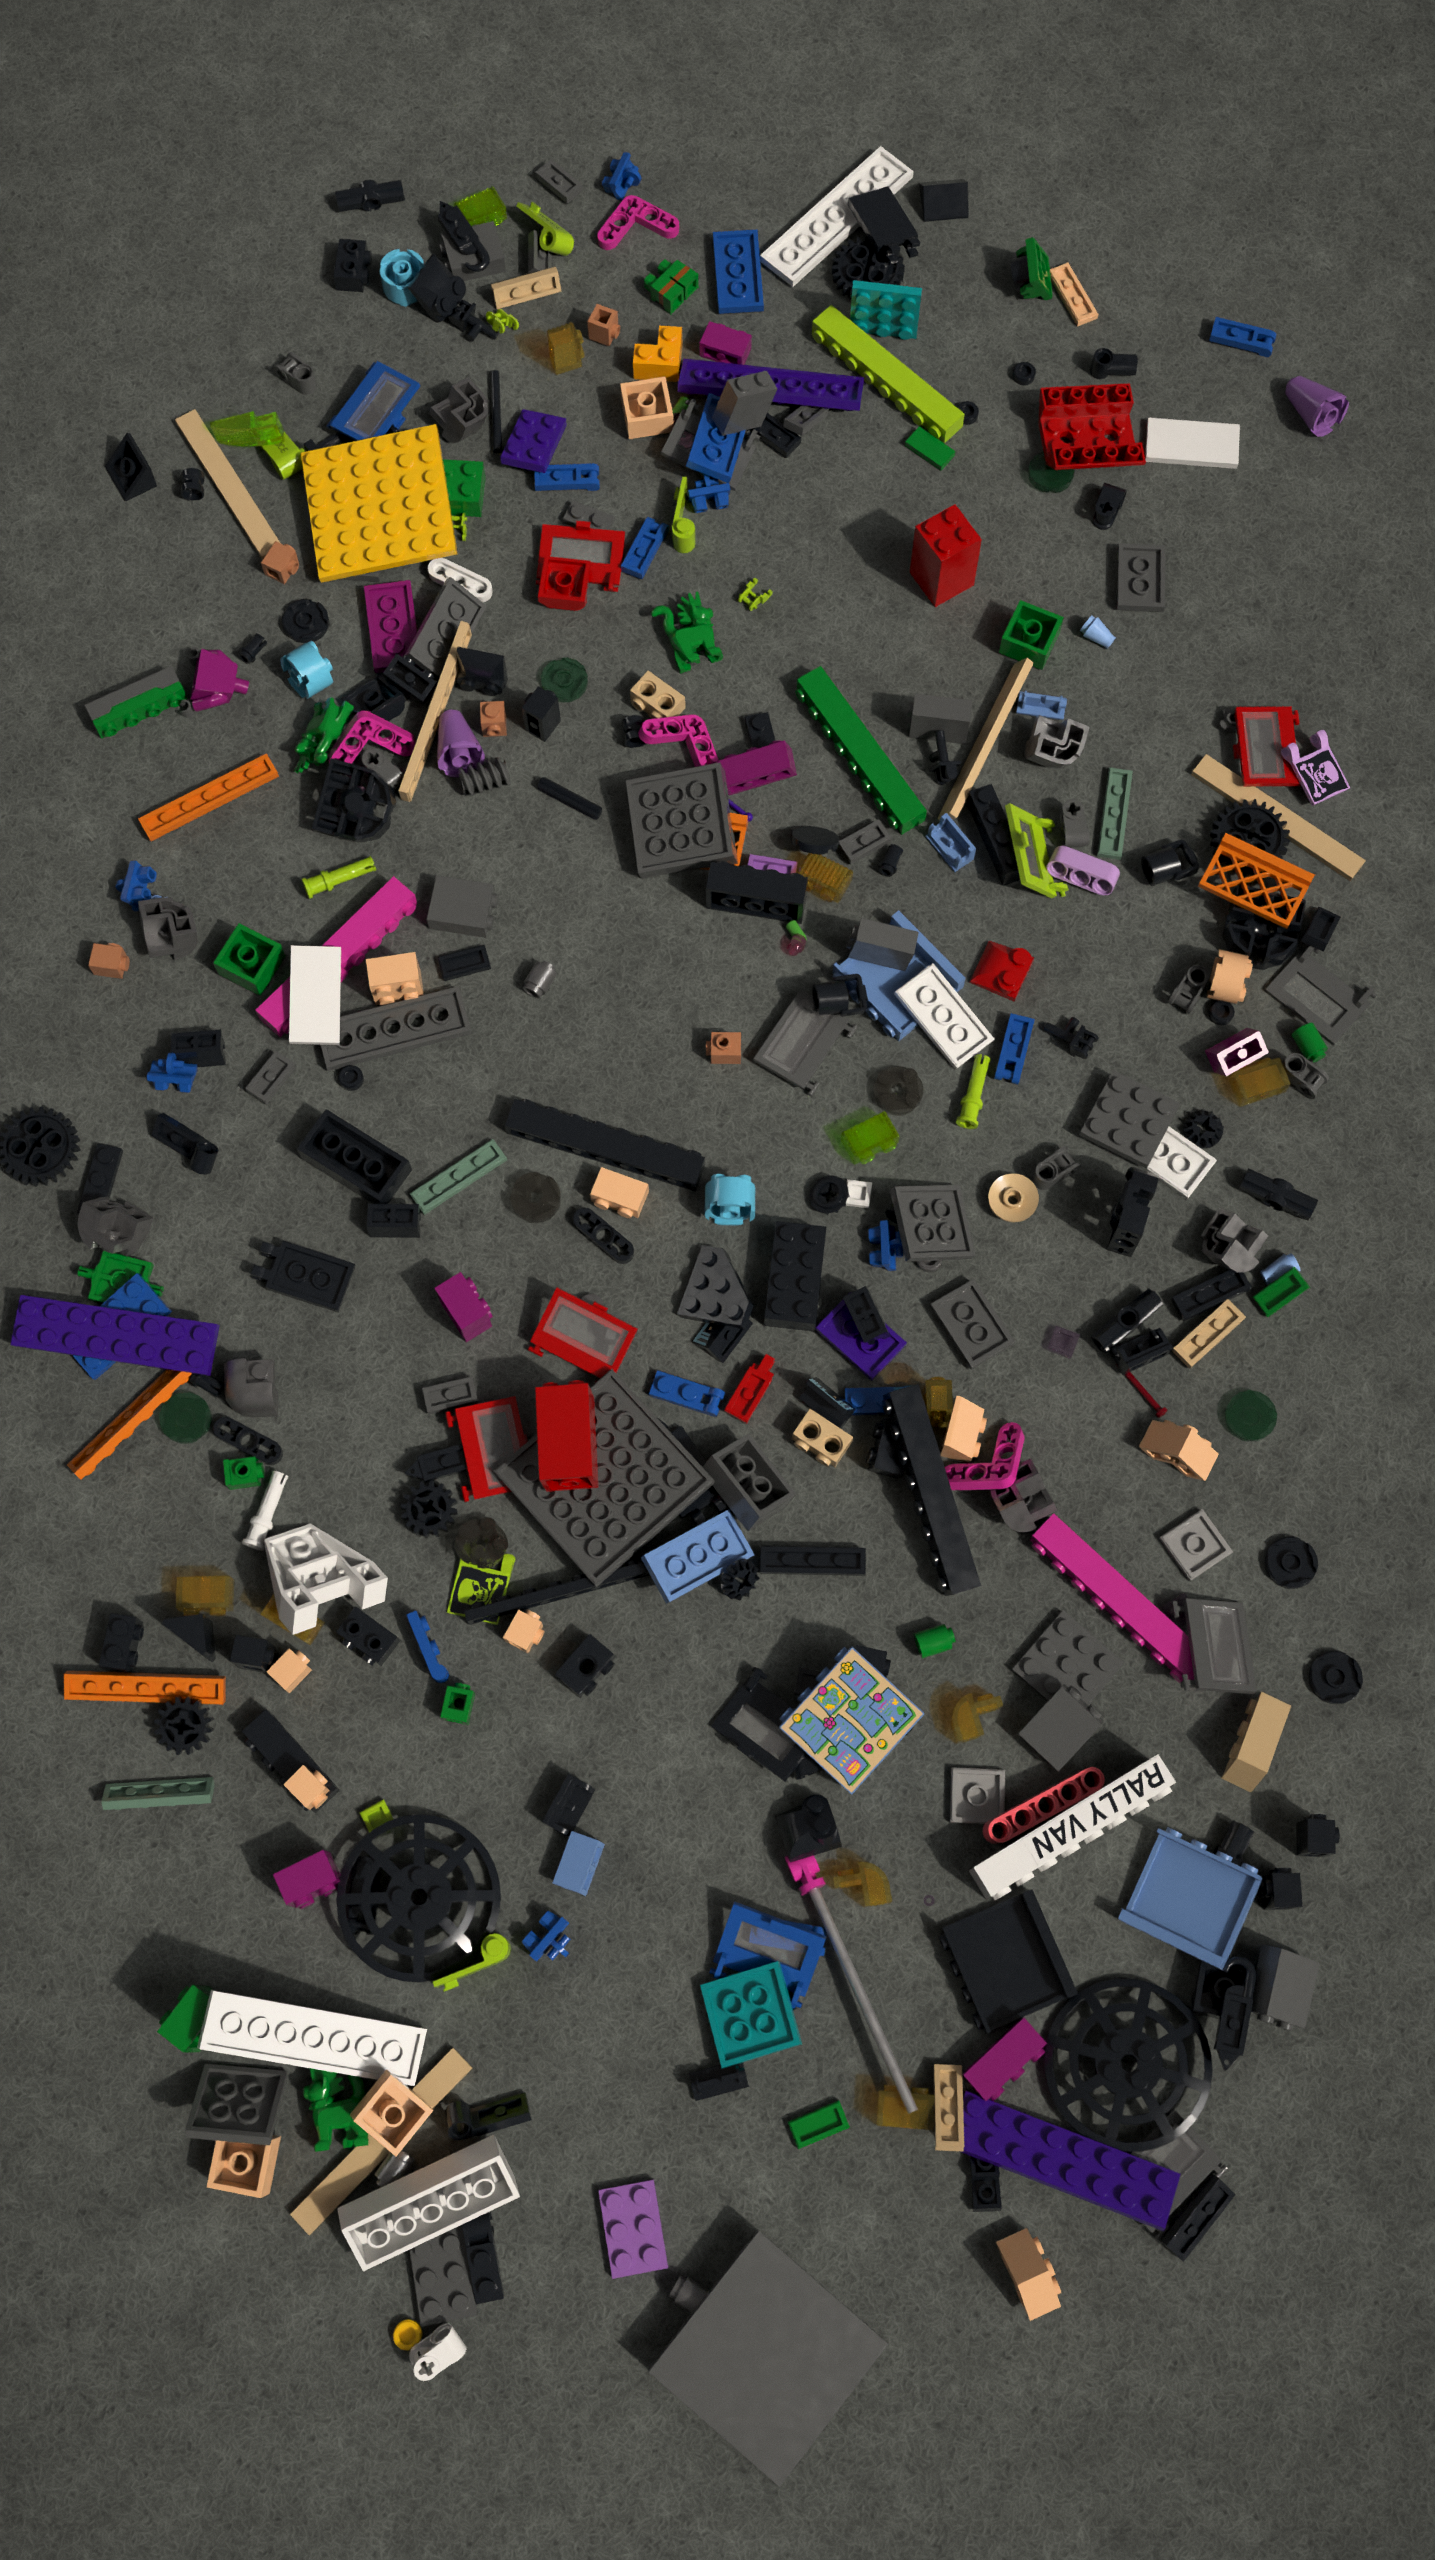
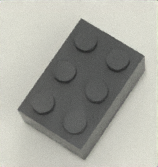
M750 1434L743 1436L713 1454L703 1466L704 1470L715 1481L712 1486L747 1531H750L785 1509L796 1496V1493Z

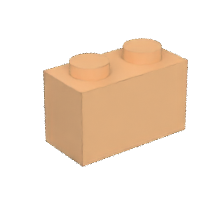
M601 1167L590 1193L591 1201L600 1209L608 1210V1208L617 1210V1213L622 1217L631 1218L633 1216L638 1218L649 1193V1186L642 1181Z

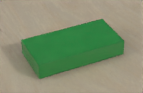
M920 426L905 441L906 448L940 471L955 456V450Z
M1293 1267L1255 1294L1253 1298L1265 1315L1270 1317L1311 1287L1298 1269Z
M840 2101L788 2121L798 2149L850 2128Z

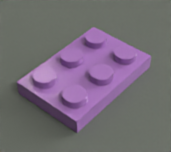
M654 2179L598 2190L612 2279L668 2268Z

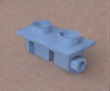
M1026 690L1025 692L1020 691L1016 713L1031 716L1041 715L1046 718L1063 720L1067 699L1063 698V696L1056 697L1028 693Z

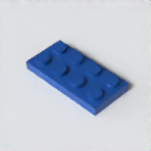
M758 230L713 232L719 314L764 311Z
M709 393L685 467L729 483L746 430L722 436L712 419L720 397Z
M138 1273L99 1306L166 1317L172 1312ZM72 1355L94 1380L115 1363L114 1361Z

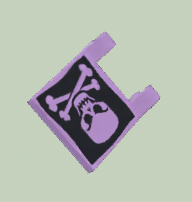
M1320 730L1310 737V742L1318 750L1300 758L1299 749L1295 743H1291L1281 750L1283 758L1291 764L1312 806L1350 789L1329 747L1328 736L1324 730Z

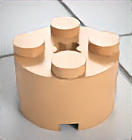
M1218 950V957L1215 958L1210 976V983H1212L1211 991H1207V998L1237 1004L1238 1001H1244L1246 994L1244 979L1250 978L1253 966L1252 960L1249 959L1248 955Z

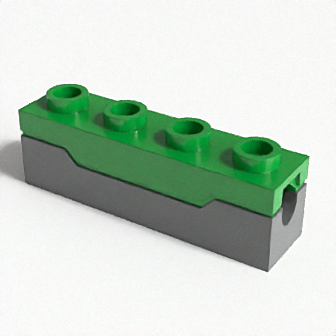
M170 666L86 704L85 707L102 739L104 737H112L119 730L126 727H134L143 719L156 717L163 710L170 707H178L182 700L188 699L173 667Z

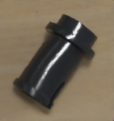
M255 633L247 645L239 649V658L246 664L254 662L256 660L255 656L267 645V641L264 640L265 638Z
M895 844L889 845L883 861L879 863V872L882 875L891 877L897 872L896 866L903 853V849Z
M193 1374L190 1379L193 1387H200L215 1398L221 1392L213 1386L218 1389H224V1383L212 1376Z

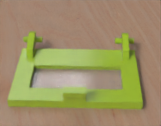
M1011 803L1005 805L1021 884L1050 898L1057 896L1056 891L1060 892L1061 897L1066 896L1065 892L1069 890L1068 885L1063 884V882L1054 883L1053 876L1047 871L1049 857L1042 827L1047 829V833L1052 832L1051 828L1055 826L1054 821L1049 818H1038Z

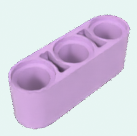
M1066 846L1056 847L1047 864V871L1051 876L1103 896L1112 893L1120 876V871L1115 865Z

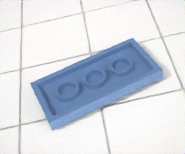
M728 1509L643 1555L641 1559L667 1604L720 1575L732 1562L739 1559H749L754 1556V1553L731 1511Z

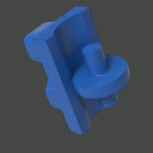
M624 152L621 159L612 160L610 171L613 176L604 177L602 181L605 192L614 193L615 198L620 201L624 199L628 188L631 185H639L642 179L638 172L639 168L632 164L630 160L631 155L628 152Z
M703 474V480L695 481L697 489L688 490V503H692L695 514L707 511V499L714 498L716 509L728 508L730 484L718 485V479H709L708 475Z
M130 861L125 879H120L116 882L115 887L121 892L120 899L131 905L133 911H139L138 901L151 899V891L147 888V884L156 880V871L150 866H142L137 861Z
M168 1053L167 1059L152 1061L151 1069L147 1073V1081L153 1082L155 1090H166L170 1083H176L177 1089L180 1092L189 1093L198 1071L197 1064H186L184 1061L176 1060L175 1053Z
M888 1220L880 1221V1226L868 1230L870 1243H881V1250L869 1253L870 1264L873 1267H885L888 1271H896V1257H903L899 1231L895 1232V1227L889 1225Z
M547 1911L539 1920V1923L549 1931L547 1935L540 1939L533 1931H530L522 1940L524 1946L531 1953L529 1956L535 1961H538L551 1945L553 1948L547 1956L552 1961L559 1953L564 1957H567L569 1954L564 1949L571 1940L564 1934L558 1942L555 1941L568 1926L569 1922L563 1917L559 1918L557 1915Z

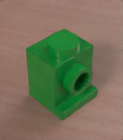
M256 1457L223 1460L225 1485L229 1490L261 1486L260 1478H264L263 1463H259ZM247 1467V1473L240 1475L239 1470Z
M455 1683L454 1687L447 1686L440 1716L442 1720L469 1725L475 1698V1692L470 1690L471 1686L462 1683ZM458 1699L464 1700V1706L460 1709L455 1707V1702Z

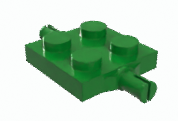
M103 1251L100 1262L95 1269L80 1266V1271L77 1273L79 1277L91 1279L92 1287L88 1299L102 1304L136 1273L146 1280L159 1297L162 1296L164 1286L150 1284V1276L154 1267L152 1262L115 1253L112 1254Z

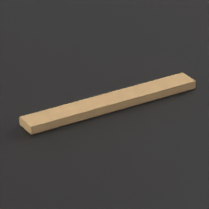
M194 409L175 419L177 426L263 560L274 542L280 543V541L197 411Z
M460 621L399 788V794L404 801L410 802L413 798L439 727V717L445 710L459 672L457 647H468L472 636L469 623Z
M1025 658L1013 665L938 816L939 820L945 813L952 820L958 817L969 795V791H971L1033 666V662L1029 658Z
M1207 754L1192 771V776L1232 803L1237 802L1239 806H1242L1244 799H1246L1248 805H1252L1254 799L1257 801V806H1261L1263 802H1266L1265 809L1267 810L1274 806V815L1282 813L1279 821H1287L1284 829L1290 830V833L1286 838L1347 880L1351 881L1366 860L1258 788L1243 787L1240 776Z
M452 2048L412 2091L434 2109L473 2067L455 2048ZM368 2134L369 2145L355 2147L290 2214L308 2235H311L389 2154L390 2151L370 2134Z

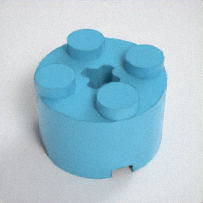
M399 249L387 253L380 263V276L386 297L404 307L418 301L408 289V286L424 265L423 259L418 253L407 249V252H400Z
M313 641L304 643L280 659L283 671L288 670L291 676L288 678L290 685L302 698L306 697L308 699L333 683L330 674L333 667L326 657H321Z
M723 1174L712 1175L711 1181L705 1185V1218L708 1220L709 1217L715 1219V1224L742 1225L743 1220L749 1218V1222L755 1218L756 1187L751 1182V1177L748 1175H739L737 1177H726Z

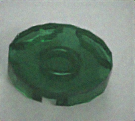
M1041 452L1030 461L1028 477L1032 485L1038 490L1049 493V491L1058 493L1070 486L1075 469L1054 470L1046 464L1044 452Z
M568 657L557 661L555 659L549 662L543 669L541 674L542 688L555 693L558 702L561 703L579 699L585 693L588 686L586 669L575 659Z
M1252 1390L1239 1392L1231 1398L1225 1408L1226 1426L1233 1436L1242 1441L1256 1442L1263 1440L1271 1434L1276 1426L1277 1411L1275 1405L1269 1397L1261 1392Z
M190 1392L178 1393L170 1397L163 1404L159 1414V1424L163 1433L172 1441L180 1444L198 1441L199 1438L209 1431L212 1423V1413L207 1402L199 1395Z

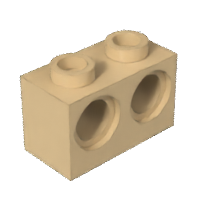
M647 671L630 690L633 707L638 711H645L650 715L651 719L679 716L685 709V696L650 671ZM650 693L652 695L644 696L643 694ZM664 706L670 707L669 709H661Z
M809 1409L792 1435V1439L795 1441L794 1445L803 1452L811 1451L817 1455L815 1459L826 1467L829 1465L836 1467L853 1441L851 1435ZM807 1428H812L816 1430L818 1435L810 1439L804 1436L803 1431ZM829 1442L836 1443L839 1450L835 1453H830L825 1449V1445Z

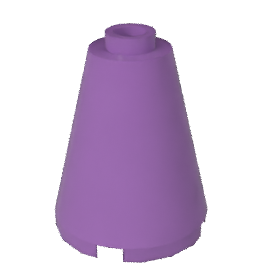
M1302 376L1290 379L1286 385V396L1310 431L1317 437L1325 436L1332 432L1333 429L1330 427L1336 422L1340 424L1347 413L1349 401L1346 400L1347 397L1338 391Z
M450 709L443 712L439 717L437 764L440 771L441 769L445 771V775L459 777V767H462L464 772L467 773V765H471L473 769L476 768L477 762L483 765L485 754L461 712Z

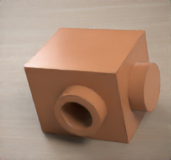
M596 304L587 321L589 339L610 347L613 339H617L620 333L621 326L618 325V311Z
M275 541L262 560L261 565L266 576L285 584L291 574L294 575L297 572L299 561L293 547Z
M504 701L480 702L483 737L507 736Z
M94 943L88 965L94 975L122 979L124 971H128L130 964L129 957L126 955L123 947L115 943H107V945Z
M711 1032V1041H706V1056H711V1064H741V1032Z

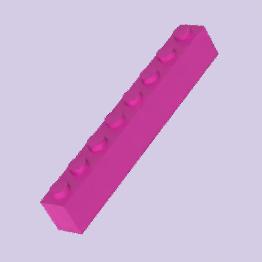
M394 876L322 945L324 947H341V982L347 977L348 971L353 966H358L363 962L365 954L370 949H376L388 932L392 933L397 929L399 921L405 915L410 916L415 911L417 905L415 894ZM290 977L255 1010L259 1019L279 1037L284 1033H289Z
M1053 1513L1032 1535L1030 1539L1033 1543L1031 1545L1032 1548L1039 1555L1048 1556L1053 1561L1051 1563L1053 1568L1060 1574L1065 1572L1072 1579L1071 1584L1078 1591L1083 1592L1085 1590L1092 1597L1090 1601L1099 1610L1105 1609L1112 1615L1110 1617L1111 1621L1121 1629L1125 1627L1131 1633L1130 1638L1138 1646L1142 1647L1144 1645L1152 1652L1150 1656L1159 1665L1165 1664L1172 1670L1170 1675L1177 1682L1183 1681L1182 1675L1184 1674L1188 1675V1680H1194L1188 1636Z

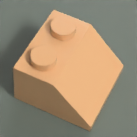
M956 1395L940 1453L942 1457L970 1463L972 1457H978L981 1446L980 1442H976L978 1433H984L987 1418H983V1408Z

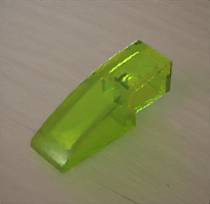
M254 411L210 422L211 429L218 443L249 447L284 442V429L276 412L256 417Z

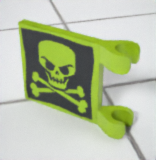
M464 1544L447 1613L466 1617L464 1611L470 1610L469 1606L480 1602H485V1605L496 1603V1598L506 1596L515 1563V1556L511 1554L504 1555L501 1571L471 1564L475 1547L470 1544ZM500 1616L483 1622L498 1625Z

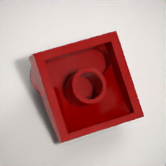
M544 556L538 602L554 609L572 611L583 609L587 603L591 561Z
M989 941L969 983L1015 1002L1035 957H1032L1024 948L1013 949Z

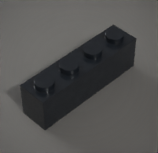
M992 784L969 791L967 806L1002 886L1019 881L1020 875L1008 819Z
M269 1710L263 1711L242 1731L247 1736L243 1741L253 1752L258 1749L262 1753L264 1758L261 1761L271 1772L274 1769L277 1770L282 1776L279 1782L283 1786L302 1765L308 1767L312 1773L318 1770L328 1780L325 1784L330 1790L326 1794L328 1798L317 1809L315 1807L311 1809L315 1813L340 1791ZM296 1799L300 1806L307 1812L309 1809H307L298 1799Z

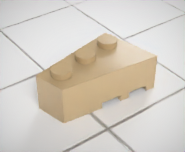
M1263 1692L1259 1694L1256 1700L1251 1698L1245 1710L1248 1717L1246 1721H1242L1238 1729L1237 1735L1239 1738L1229 1753L1230 1759L1222 1779L1249 1792L1254 1790L1269 1770L1291 1705Z

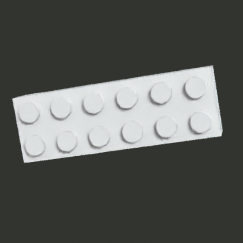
M493 2134L337 2209L341 2231L359 2265L365 2271L520 2197L515 2176Z

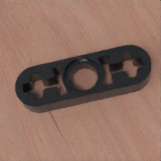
M580 1208L575 1212L573 1216L575 1228L615 1262L627 1264L633 1259L634 1247L632 1243L589 1208ZM580 1216H590V1223L596 1226L592 1233H589L591 1227L587 1223L580 1224ZM599 1231H609L611 1238L607 1242H600L596 1237ZM616 1238L619 1239L616 1241L617 1246L621 1249L627 1247V1256L623 1254L620 1257L617 1256L618 1249L613 1246Z
M229 1417L219 1418L214 1424V1434L222 1442L251 1457H256L266 1465H275L281 1461L283 1450L276 1441ZM229 1423L232 1431L238 1433L235 1442H233L235 1439L233 1435L227 1432L224 1436L222 1435L223 1432L220 1430L222 1425L227 1426ZM246 1435H253L255 1437V1444L250 1448H245L241 1444L242 1438ZM260 1444L269 1450L275 1447L276 1456H270L266 1459V1453L259 1449Z

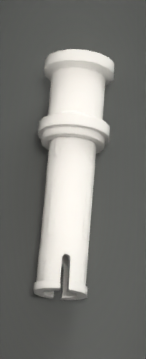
M272 1471L256 1516L250 1519L251 1527L247 1537L242 1540L243 1545L264 1551V1540L268 1531L272 1530L273 1523L271 1520L288 1479V1476L284 1475V1473Z

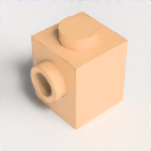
M528 1609L525 1613L518 1610L503 1637L504 1641L529 1653L533 1644H539L545 1632L542 1630V1622L539 1621L540 1616Z
M289 1648L267 1673L290 1693L312 1669L307 1666L310 1660L300 1650L294 1653Z
M304 1765L284 1783V1786L309 1810L313 1807L316 1809L320 1807L328 1798L326 1794L330 1791L325 1786L328 1780L318 1770L312 1773Z

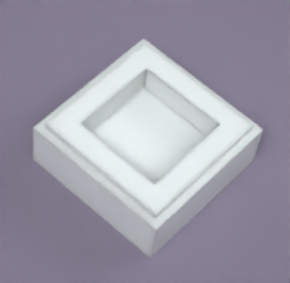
M847 1179L850 1197L847 1198L846 1206L869 1208L872 1182Z

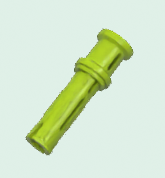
M368 856V858L331 872L323 870L317 876L309 879L304 877L301 880L308 898L311 899L313 895L320 892L332 891L335 885L376 871V867L373 865L372 857Z
M977 1054L974 1057L967 1094L961 1099L962 1110L960 1116L956 1119L958 1126L967 1129H976L978 1127L977 1116L979 1110L983 1107L980 1098L990 1058L985 1055L983 1063L980 1064L982 1054Z

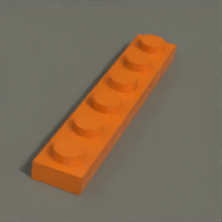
M266 753L138 818L149 840L153 841L279 777Z
M173 1370L164 1371L78 1453L67 1466L80 1480L90 1475L95 1470L96 1465L104 1458L110 1456L123 1439L129 1438L142 1421L149 1419L153 1411L161 1403L169 1400L172 1393L190 1379L192 1373Z
M66 1671L64 1673V1700L166 1703L171 1700L175 1703L176 1697L181 1696L183 1702H185L186 1697L192 1696V1703L202 1700V1704L223 1705L226 1701V1676Z

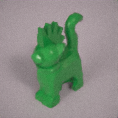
M699 592L695 593V599L691 593H688L689 602L684 597H681L683 605L677 604V609L681 611L678 613V617L682 618L680 619V624L691 625L690 627L676 629L674 627V615L667 606L659 605L651 611L652 617L664 616L663 627L670 639L675 662L680 674L691 670V665L687 663L688 661L690 663H700L699 655L694 652L703 650L711 663L723 659L720 647H715L713 624L711 623L713 611L711 608H704L701 605Z
M332 697L325 701L324 709L321 702L314 705V715L306 728V732L302 734V739L295 747V751L300 756L294 770L296 773H302L304 769L307 770L310 762L319 766L326 761L328 757L326 751L330 747L332 740H336L342 733L353 711V705L343 701L342 706L338 707L335 705L334 698Z
M310 2068L312 2083L304 2086L303 2096L311 2102L309 2110L313 2111L312 2117L318 2133V2141L314 2144V2152L330 2149L333 2129L345 2128L346 2138L343 2140V2148L369 2145L368 2133L356 2124L350 2116V2113L366 2094L365 2082L362 2077L348 2075L353 2089L351 2097L334 2102L332 2095L344 2089V2086H338L343 2077L335 2079L336 2072L330 2073V2071Z

